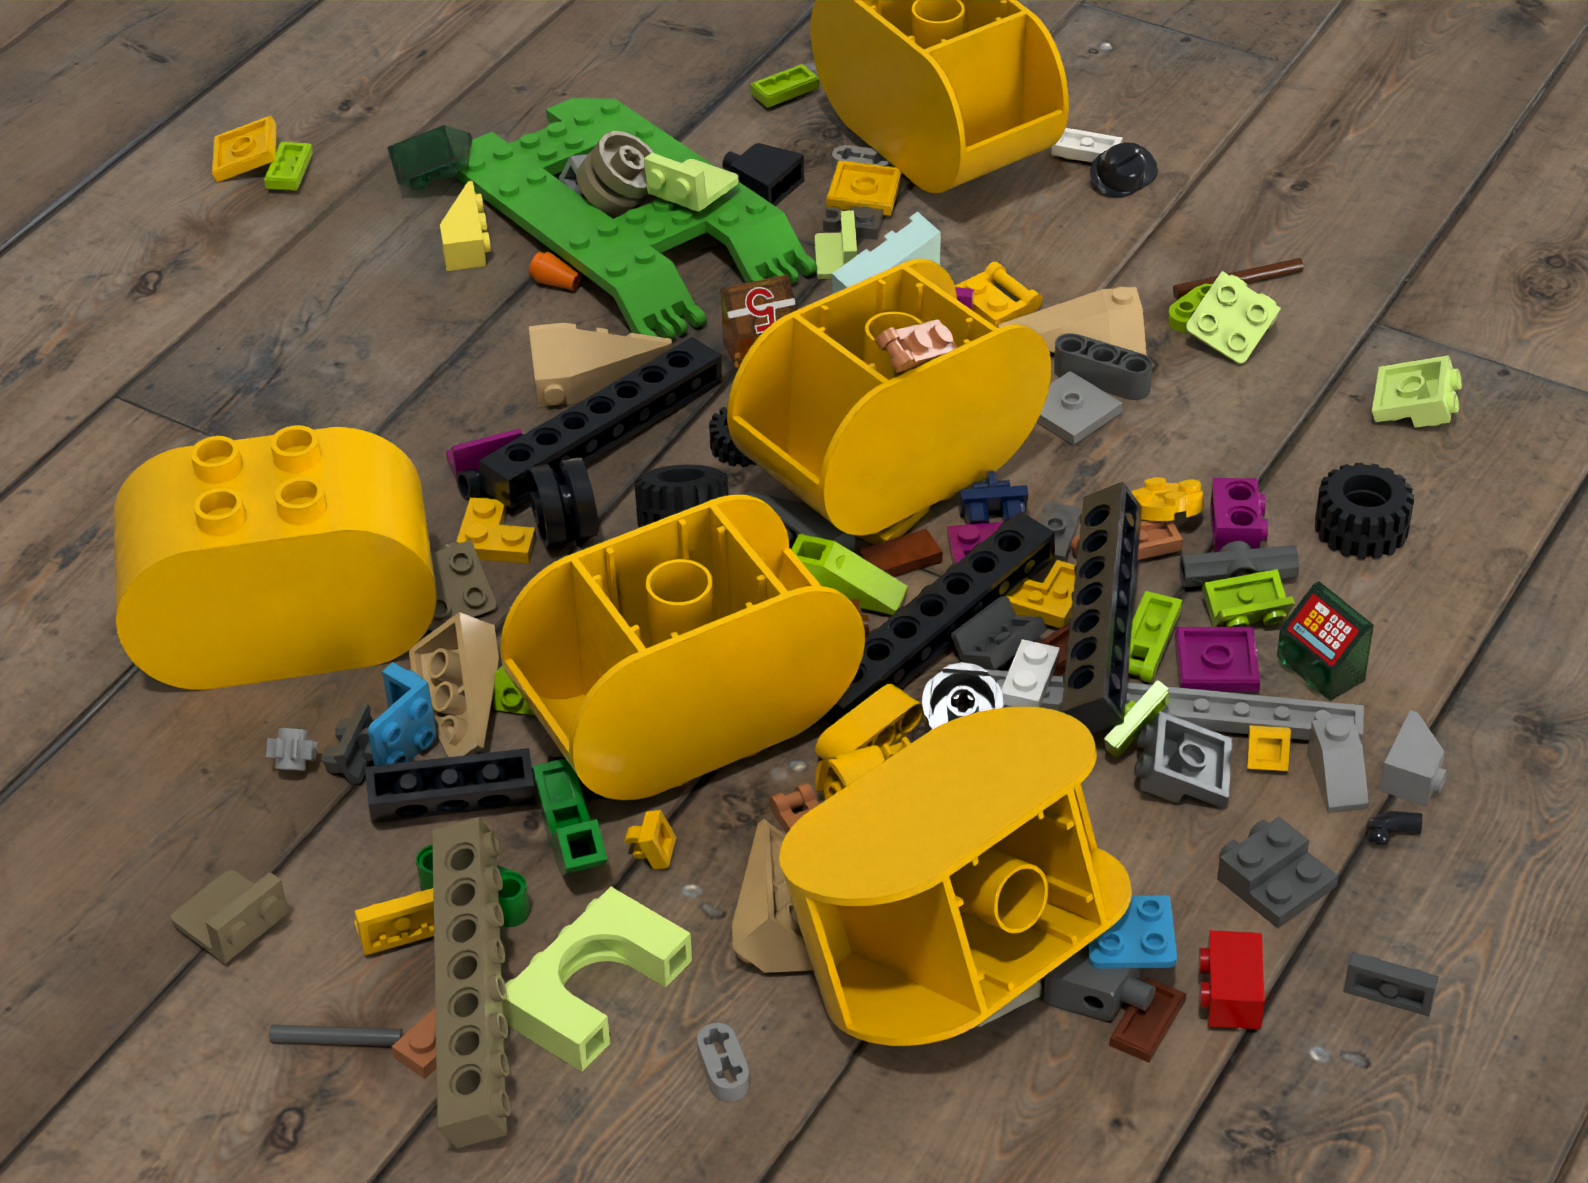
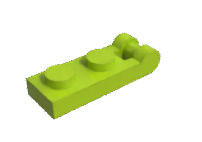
M1145 591L1132 620L1128 674L1140 676V680L1152 684L1154 682L1159 663L1182 610L1181 599ZM1133 656L1145 658V660L1140 661L1132 658Z

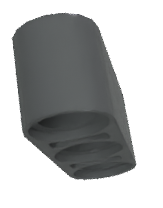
M1066 333L1056 339L1054 373L1059 378L1071 371L1102 391L1129 400H1141L1149 395L1152 360L1147 355L1074 333Z

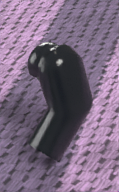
M1388 811L1369 819L1366 824V829H1369L1367 839L1371 844L1386 845L1390 840V832L1421 834L1422 813Z

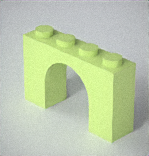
M610 887L599 898L593 899L578 919L571 925L565 926L551 945L544 951L538 952L525 970L515 979H511L505 984L507 996L505 1000H502V1010L507 1025L583 1072L610 1044L608 1016L566 990L564 985L567 980L584 966L596 962L612 961L628 965L666 988L692 962L691 933Z

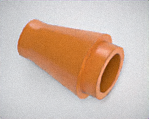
M538 252L532 259L529 267V276L534 278L536 283L575 291L581 281L582 274L574 270L550 252Z

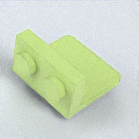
M651 153L644 158L648 193L665 201H671L687 207L690 210L700 212L739 183L737 174L695 159H688L680 163L655 153Z
M1222 271L1188 320L1186 330L1236 364H1243L1267 329L1271 328L1281 308L1276 306V302L1262 293L1257 294L1248 288L1247 284L1237 276H1229Z

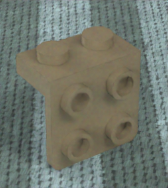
M471 540L462 543L451 542L431 553L437 599L435 613L427 632L431 633L458 612L477 618L495 610L497 604Z
M227 870L171 914L172 924L226 964L288 914L282 880L269 872L254 884L237 871Z

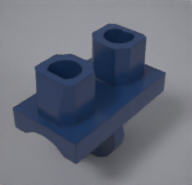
M986 471V481L973 482V489L960 491L959 515L960 517H965L967 524L989 523V515L1002 514V521H1009L1018 512H1026L1029 495L1027 485L1010 486V480L996 481L995 471Z

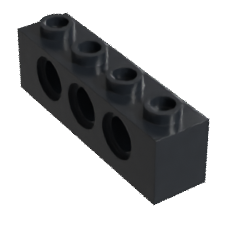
M529 748L365 767L371 823L534 804V781Z

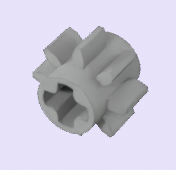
M278 728L276 739L267 738L266 757L275 759V769L305 771L306 761H316L317 742L308 740V730Z

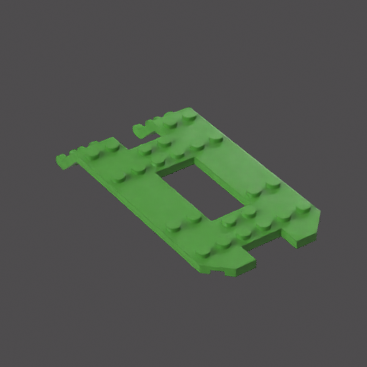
M571 98L546 109L547 120L551 122L547 128L535 133L525 134L520 139L511 143H507L493 132L465 143L468 144L465 166L454 170L455 177L466 185L467 182L473 181L475 193H481L483 199L611 294L616 300L632 333L658 337L651 330L655 328L658 335L662 338L672 340L676 337V334L681 336L687 333V324L684 319L680 318L682 315L695 328L707 323L705 313L695 305L675 265L661 254L706 232L727 246L749 290L756 287H764L771 291L770 283L776 288L782 289L787 286V283L793 284L798 281L799 275L797 271L806 277L817 272L816 262L805 253L784 212L740 182L700 212L658 197L653 202L639 208L630 209L625 214L612 219L553 175L563 171L570 156L589 154L601 137L611 131H623L634 135L646 143L655 154L683 163L688 159H695L715 166L616 99Z

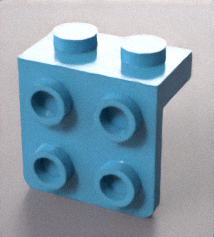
M392 662L382 671L388 709L375 719L368 728L374 766L410 762L422 750L429 748L437 738L428 682L423 680L416 672L406 670Z
M1170 895L1132 896L1124 915L1112 927L1087 944L1090 965L1094 968H1171L1177 963V949Z

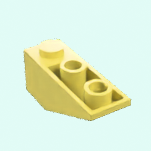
M473 181L467 182L440 224L446 271L486 266L485 253L491 252L481 193L475 194Z

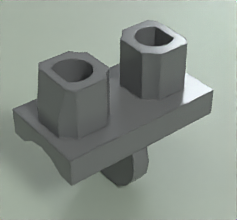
M368 704L358 705L352 718L339 720L335 731L340 743L338 746L326 747L321 756V760L330 774L344 773L350 784H360L365 776V767H369L373 760L368 728L374 720L371 717V708Z

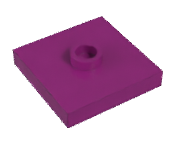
M1254 627L1175 628L1179 688L1219 692H1259L1260 675Z

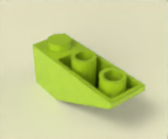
M799 534L791 549L821 586L833 588L844 594L848 599H860V608L894 615L896 610L901 607L907 594V585L836 541Z

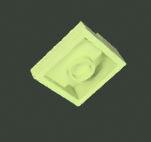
M1449 355L1379 367L1372 407L1375 422L1396 421L1411 417L1414 428L1449 423L1451 413L1459 411L1458 397L1455 390H1461L1462 388L1459 369H1453Z

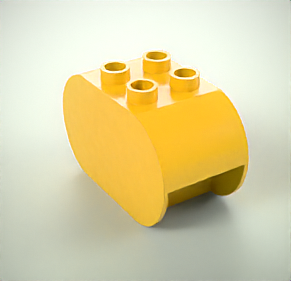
M1017 0L815 1L810 23L811 46L821 84L832 107L848 128L893 166L898 168L913 184L924 191L942 193L1048 149L1054 146L1064 134L1069 113V95L1066 74L1059 51L1043 22Z
M913 259L791 312L769 326L751 346L734 378L728 401V429L733 443L741 453L835 527L851 535L874 534L883 529L891 528L895 523L939 501L952 498L957 492L972 485L973 482L986 478V471L994 470L996 472L1016 453L1032 431L1044 407L1051 381L1050 352L1045 340L1032 328L1021 324H1011L998 329L959 302L951 276L939 264L928 259ZM939 319L950 330L953 341L958 348L916 368L896 373L890 364L891 357L886 350L881 351L875 342V338L891 327L897 330Z
M295 425L285 427L274 435L233 440L225 436H212L202 439L194 446L174 448L147 460L129 475L117 494L113 509L117 634L125 652L135 665L162 683L183 689L207 690L375 666L389 662L406 653L423 637L431 624L435 613L437 596L420 477L415 466L402 450L376 434L347 427H329L313 430L306 426Z
M728 495L710 500L596 544L548 565L528 582L512 604L503 626L500 651L506 674L582 783L594 793L606 798L636 800L657 795L671 788L683 786L692 779L742 758L754 756L761 750L794 737L815 724L839 701L853 681L863 657L865 629L860 613L853 603L841 592L833 588L821 586L789 548V538L785 525L771 506L749 495Z
M1040 707L990 709L951 720L932 729L804 814L791 827L780 848V867L829 1018L839 1029L857 1039L890 1046L922 1045L952 1038L974 1028L1112 927L1124 915L1132 897L1130 879L1120 861L1106 851L1097 848L1081 783L1093 770L1097 758L1094 738L1083 723L1063 712Z

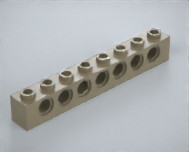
M480 817L432 830L438 1129L456 1148L507 1135L506 1116H509L511 1113L510 1100L505 1091V1077L509 1075V1063L504 1053V1038L508 1036V1026L502 1010V1000L506 999L507 991L504 980L501 977V963L505 961V951L500 940V926L504 924V916L498 897V891L502 890L503 882L500 871L497 868V856L501 854V843L497 833L494 830L490 831Z

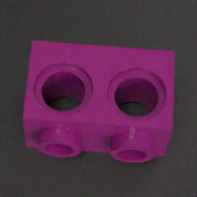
M1257 478L1212 479L1210 515L1213 552H1219L1224 545L1234 541L1248 543L1251 549L1260 548L1261 541H1267L1268 519H1261V516H1265L1266 496L1265 494H1259Z

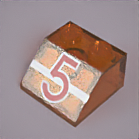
M788 274L721 288L723 344L734 367H740L751 346L769 326L783 316L797 310Z

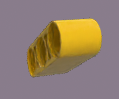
M887 684L828 727L819 737L815 746V753L825 760L829 757L873 745L879 746L880 749L886 743L892 746L917 727L923 716L922 704L893 684Z

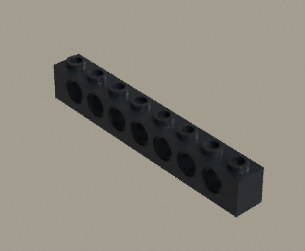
M693 337L687 339L479 460L481 489L508 508L515 507L530 498L527 480L528 468L548 464L554 470L558 479L557 470L560 461L581 457L584 464H587L721 384L722 355Z
M1123 481L1083 498L1082 514L1080 515L1081 527L1080 536L1077 541V565L1074 567L1075 584L1074 591L1071 594L1073 603L1071 618L1069 619L1070 631L1068 646H1066L1067 660L1065 673L1063 674L1064 689L1062 702L1060 703V712L1079 720L1089 729L1091 734L1124 723L1142 506Z
M1021 511L1009 521L1003 522L986 540L977 543L969 554L958 563L952 564L941 577L932 584L925 586L918 596L907 605L898 608L890 619L867 635L863 657L853 681L839 701L822 718L830 724H834L883 686L893 684L901 689L954 644L951 637L953 631L999 597L1014 594L1026 581L1033 578L1055 559V532Z

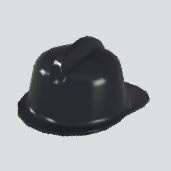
M1129 142L1111 146L1093 160L1090 168L1091 180L1099 191L1111 197L1122 198L1150 184L1156 178L1158 172L1157 162L1153 155L1144 147Z

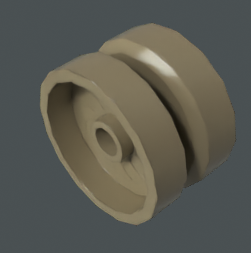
M611 131L605 133L577 169V183L581 192L591 204L612 216L619 217L630 209L639 208L649 195L644 158L654 152L638 137L627 132Z

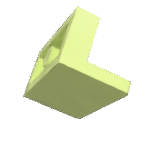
M841 211V233L815 234L818 279H832L833 272L857 256L854 211Z

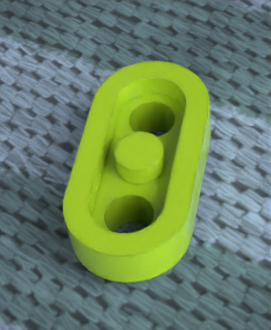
M1203 284L1195 287L1169 307L1168 325L1173 330L1188 333L1186 324L1212 287V284Z

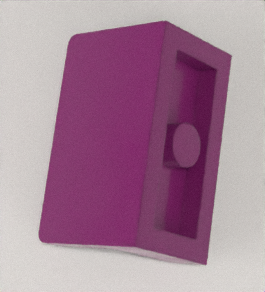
M520 429L511 430L454 445L451 450H447V462L456 482L459 471L467 469L480 470L479 460L522 436V431Z

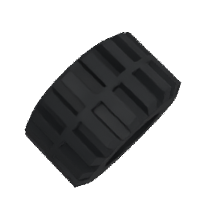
M1355 463L1353 466L1345 464L1340 466V470H1331L1328 472V477L1322 479L1321 486L1319 487L1315 516V529L1319 532V538L1323 542H1328V547L1331 549H1339L1341 554L1347 556L1352 554L1357 555V558L1365 559L1366 556L1379 558L1383 553L1387 555L1394 553L1395 548H1401L1405 543V539L1408 538L1414 505V494H1412L1413 489L1411 485L1405 483L1406 479L1401 474L1395 475L1394 470L1388 467L1381 468L1378 464L1373 463L1371 465Z
M672 465L656 468L638 476L634 481L637 525L640 528L710 500L728 496L727 474L719 469L704 465Z

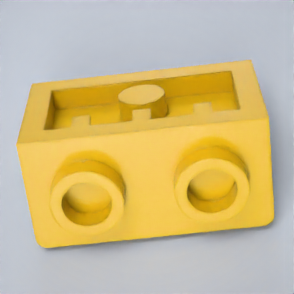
M433 888L354 910L356 917L354 921L355 929L365 956L434 936Z

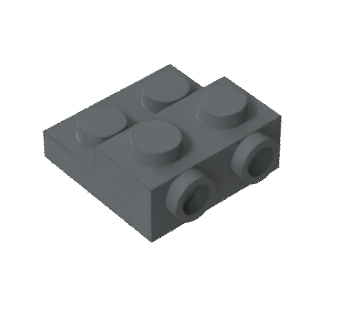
M1161 711L1157 713L1150 724L1142 726L1138 734L1137 746L1144 750L1134 768V776L1141 778L1140 790L1178 803L1182 796L1187 794L1222 808L1229 798L1232 738Z
M1277 817L1270 823L1260 820L1252 827L1248 838L1239 844L1237 841L1232 840L1222 848L1219 854L1217 880L1276 928H1280L1336 888L1338 875L1308 852L1309 840L1282 818Z

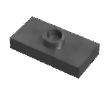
M1044 502L1038 522L1055 532V559L1050 564H1055L1056 560L1067 561L1071 549L1070 543L1075 536L1080 521L1081 507Z

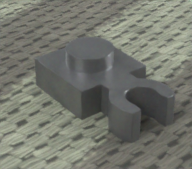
M851 206L850 211H854L856 238L878 240L883 223V209ZM827 207V217L823 219L824 231L838 232L841 230L842 209Z

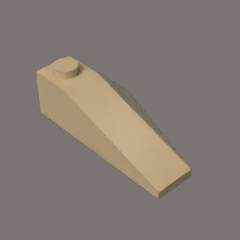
M1136 287L1102 289L998 324V329L1011 324H1021L1032 328L1042 336L1049 352L1055 353V341L1060 335L1074 333L1147 355L1143 308Z
M570 323L529 326L537 406L540 408L580 402L672 349V340L630 333L627 336L608 334V329L597 327L595 331L576 329V324Z
M458 612L409 650L411 670L429 684L434 718L438 724L437 735L448 757L473 755L484 748L494 690L495 671L499 661L495 626Z
M765 819L761 820L757 825L732 922L733 950L743 962L752 963L764 973L811 971L813 967L780 867L779 853L786 835Z

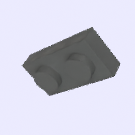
M1352 952L1343 992L1429 1017L1439 976L1423 972L1419 969L1383 961L1376 957Z

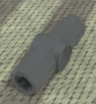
M1234 541L1224 545L1219 552L1181 555L1179 561L1180 579L1183 587L1203 586L1205 582L1278 569L1281 579L1298 577L1299 574L1298 552L1295 545L1251 549L1248 543Z

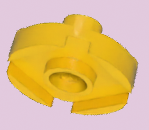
M1154 477L1146 479L1144 487L1131 491L1142 506V520L1171 521L1175 520L1174 513L1186 511L1187 518L1200 513L1204 509L1201 482L1194 479L1183 480L1179 483H1167L1165 478Z

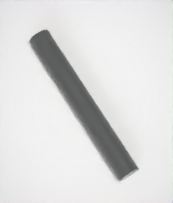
M272 1024L269 1033L270 1042L392 1046L403 1036L402 1029Z

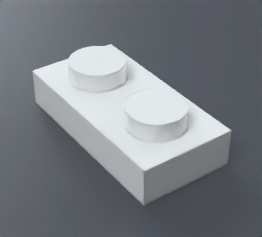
M1065 128L1061 139L1052 146L1051 155L1063 157L1067 160L1093 162L1099 154L1108 150L1111 146L1122 143L1123 138Z
M1021 640L1002 687L1003 705L1011 707L1041 706L1059 661V647Z

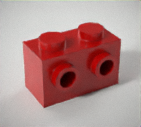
M1209 930L1207 948H1199L1198 962L1199 974H1207V982H1200L1199 1008L1207 1009L1208 1027L1261 1029L1265 1005L1262 933Z

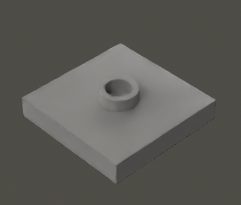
M1069 371L1050 384L1048 395L1037 423L1072 445H1075L1121 414L1123 403Z

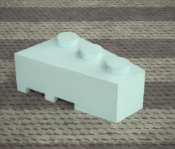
M916 212L909 217L911 223L897 233L891 230L884 236L886 241L871 252L865 249L833 272L832 294L909 260L928 259L940 265L941 232L919 212Z

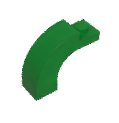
M566 758L534 765L532 772L542 807L541 814L553 855L561 873L565 875L605 865L607 855L597 819L590 820L578 775Z

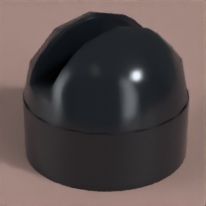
M467 469L458 472L457 485L464 499L475 498L485 492L481 489L480 470Z

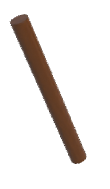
M1301 258L1232 272L1228 273V275L1237 276L1245 283L1300 272L1303 271L1304 265ZM1218 276L1174 285L1175 298H1182L1195 287L1203 284L1213 285Z

